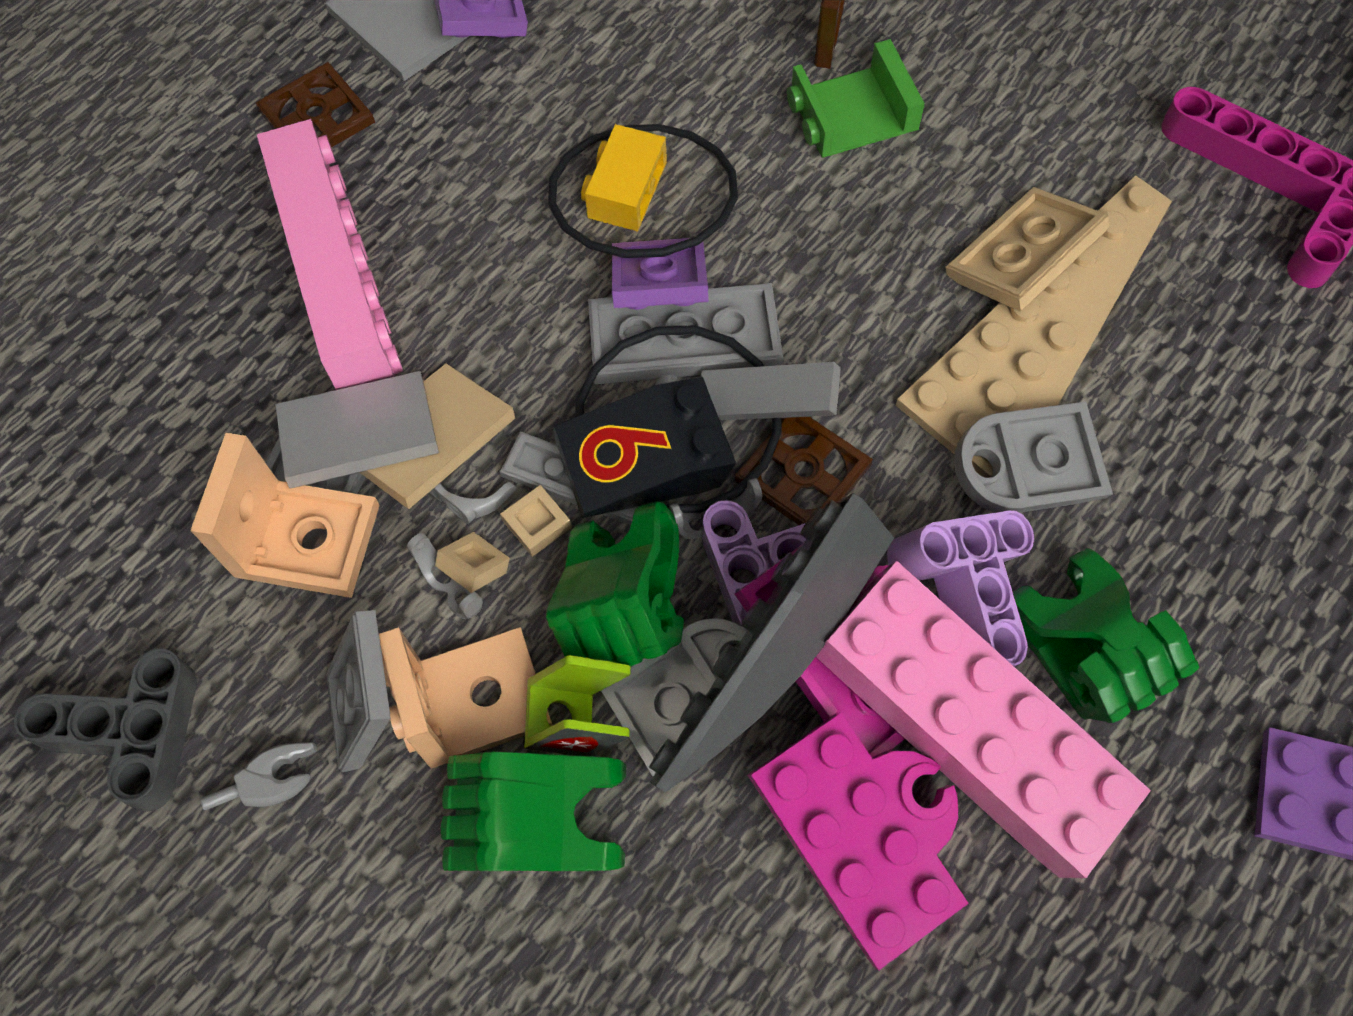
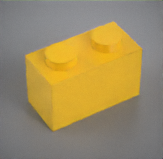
M615 124L608 141L603 140L600 143L596 158L597 166L593 175L588 174L582 185L581 200L586 202L588 218L639 231L667 163L666 137Z

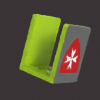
M569 655L528 678L524 749L570 755H593L629 739L630 728L592 723V702L594 694L630 676L631 666ZM554 702L564 704L569 709L572 720L566 719L550 726L546 716L549 705Z

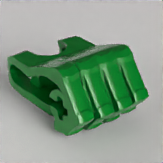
M657 501L636 508L629 532L617 544H615V540L610 533L599 526L594 520L578 524L571 530L566 566L546 612L549 628L553 631L564 657L572 655L634 666L641 663L644 658L653 659L662 656L670 648L681 643L684 619L676 615L670 601L673 594L679 558V528L673 513L664 503Z
M1085 548L1069 557L1067 575L1077 589V597L1071 600L1045 597L1029 585L1021 586L1013 591L1027 645L1038 657L1052 680L1078 715L1084 720L1093 719L1107 723L1117 722L1126 717L1131 712L1130 709L1138 711L1151 705L1156 700L1155 695L1162 696L1172 692L1179 685L1178 679L1186 678L1200 668L1189 645L1185 631L1166 610L1149 618L1146 626L1143 622H1137L1134 619L1130 608L1129 591L1123 578L1104 558L1092 549Z
M483 752L449 756L447 776L448 779L457 780V785L444 786L442 804L443 809L456 810L455 816H443L441 822L442 840H454V847H445L443 851L442 863L444 871H607L620 869L625 866V853L621 846L615 842H599L588 839L577 828L574 816L576 804L591 789L613 788L625 779L626 764L622 760L608 757L513 752Z

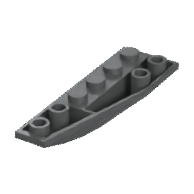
M855 493L838 502L831 499L823 509L818 507L812 513L800 532L802 536L807 538L806 541L798 548L794 555L790 552L787 553L774 571L771 580L777 583V586L768 600L765 602L761 598L757 599L743 619L741 626L748 631L737 648L729 644L715 662L711 673L716 675L717 679L706 696L698 691L684 710L680 720L687 724L675 743L667 739L656 753L649 766L650 769L656 772L650 783L663 792H667L717 756L761 718L803 674L824 647V642L843 621L894 540L893 535L864 499Z

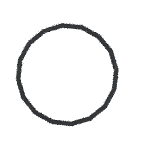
M662 124L623 126L641 131H660L690 139L713 153L728 173L730 197L722 213L715 222L693 238L663 248L622 249L592 241L567 223L556 204L557 181L571 159L594 143L608 139L613 129L591 135L565 153L549 178L548 207L562 231L591 250L622 258L664 257L697 246L725 225L738 200L736 170L722 150L692 131Z
M696 325L654 327L619 341L591 367L575 401V417L584 414V403L600 370L625 348L658 335L695 334L730 346L754 367H761L764 364L733 337ZM772 418L773 431L760 463L734 489L701 503L678 504L682 513H701L718 501H730L739 497L747 488L748 480L757 479L768 468L782 433L781 418Z

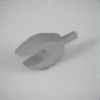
M314 742L285 743L260 752L234 774L235 785L200 798L203 809L208 810L239 797L242 803L248 807L273 806L291 799L306 787L311 775L299 774L285 780H277V770L284 764H293L297 759L315 753L317 751L316 744Z

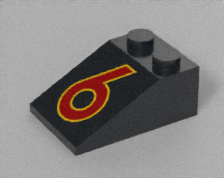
M703 377L655 385L554 425L552 430L582 518L638 507L647 502H662L720 488L736 464Z

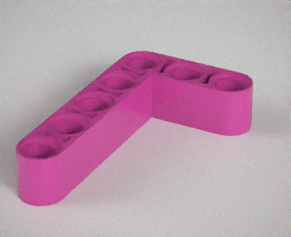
M1198 87L1180 89L1175 94L1161 125L1163 134L1172 142L1318 212L1290 258L1287 270L1291 279L1300 286L1306 288L1323 286L1345 259L1353 245V160Z

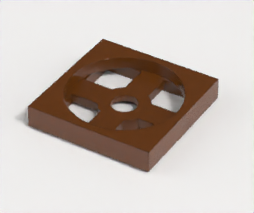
M822 0L814 62L816 67L831 69L845 0Z
M329 62L255 102L259 112L273 129L311 119L313 126H316L321 132V135L318 137L327 135L331 148L375 123L370 110ZM315 87L332 88L333 90L322 95L317 93L312 94L309 89ZM293 98L297 103L296 111L280 119L284 105L289 99ZM350 102L353 107L352 117L337 124L331 117L332 111ZM313 106L323 108L322 113L318 116L311 117L307 115L308 109Z
M787 417L781 421L782 433L771 458L784 467L785 476L774 489L763 482L761 475L757 480L762 490V500L796 524L802 525L807 522L817 508L801 509L791 502L801 488L813 487L826 496L828 499L819 507L823 509L831 499L838 502L845 498L871 467L873 459L811 417ZM772 432L736 473V482L740 483L760 463ZM795 435L817 437L807 449L795 450L781 441L784 438ZM834 448L841 455L846 468V477L842 482L824 470L823 461ZM803 461L810 463L814 469L813 473L808 477L797 475L794 470L797 463Z

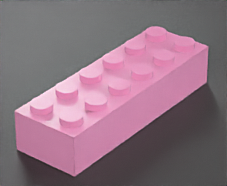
M311 119L257 134L320 360L335 389L338 390L395 377V374L403 372L402 364L396 347L392 344L390 337L391 329L385 311L378 299L380 294L373 273L368 267L367 260L369 259L360 233L357 234L356 225L358 224L349 198L341 201L342 198L347 197L345 193L347 188L338 164L334 166L329 165L336 161L327 135L318 137Z
M898 561L877 574L862 591L841 624L824 642V647L816 656L922 755L937 762L941 766L939 770L1059 878H1087L1151 791Z

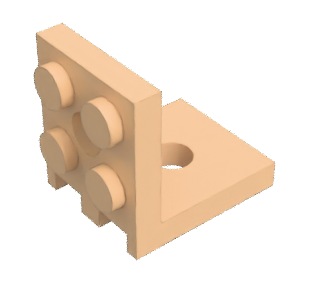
M225 433L190 531L235 578L352 598L380 505L377 499L372 496L306 485L289 489L287 482L277 480L247 436ZM314 529L327 530V538L321 546L315 549L303 548L302 542L308 532Z
M399 627L379 634L386 687L390 688L396 705L389 707L390 721L398 740L404 739L409 753L417 751L431 769L448 763L449 756L475 754L525 736L527 680L535 675L536 672L521 627L422 661ZM486 680L497 682L501 686V695L497 702L486 707L479 706L473 702L472 693L479 683ZM547 709V721L550 726H553Z

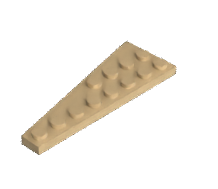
M1134 176L1098 210L1109 215L1110 228L1021 312L999 303L897 399L896 406L955 454L957 444L962 435L985 416L1059 405L1172 201L1139 177ZM973 456L972 465L974 470L982 477L991 478L993 469L990 462L982 456Z

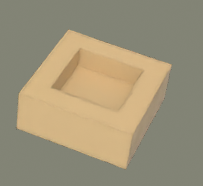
M541 485L500 513L504 524L532 557L572 528L570 519Z
M472 532L439 549L435 566L470 593H473L506 574L510 558L475 532Z

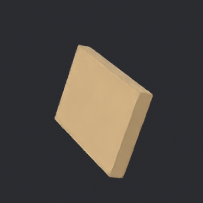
M1033 187L945 267L947 276L964 287L1021 312L1110 228L1109 215Z
M444 364L424 380L439 453L359 472L408 509L515 419L513 407L448 364Z

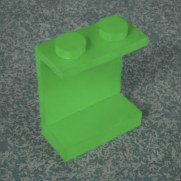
M891 39L874 43L871 68L811 85L802 64L793 66L792 86L787 88L788 103L792 112H800L803 117L802 128L805 140L809 146L816 145L822 158L919 130L925 104Z

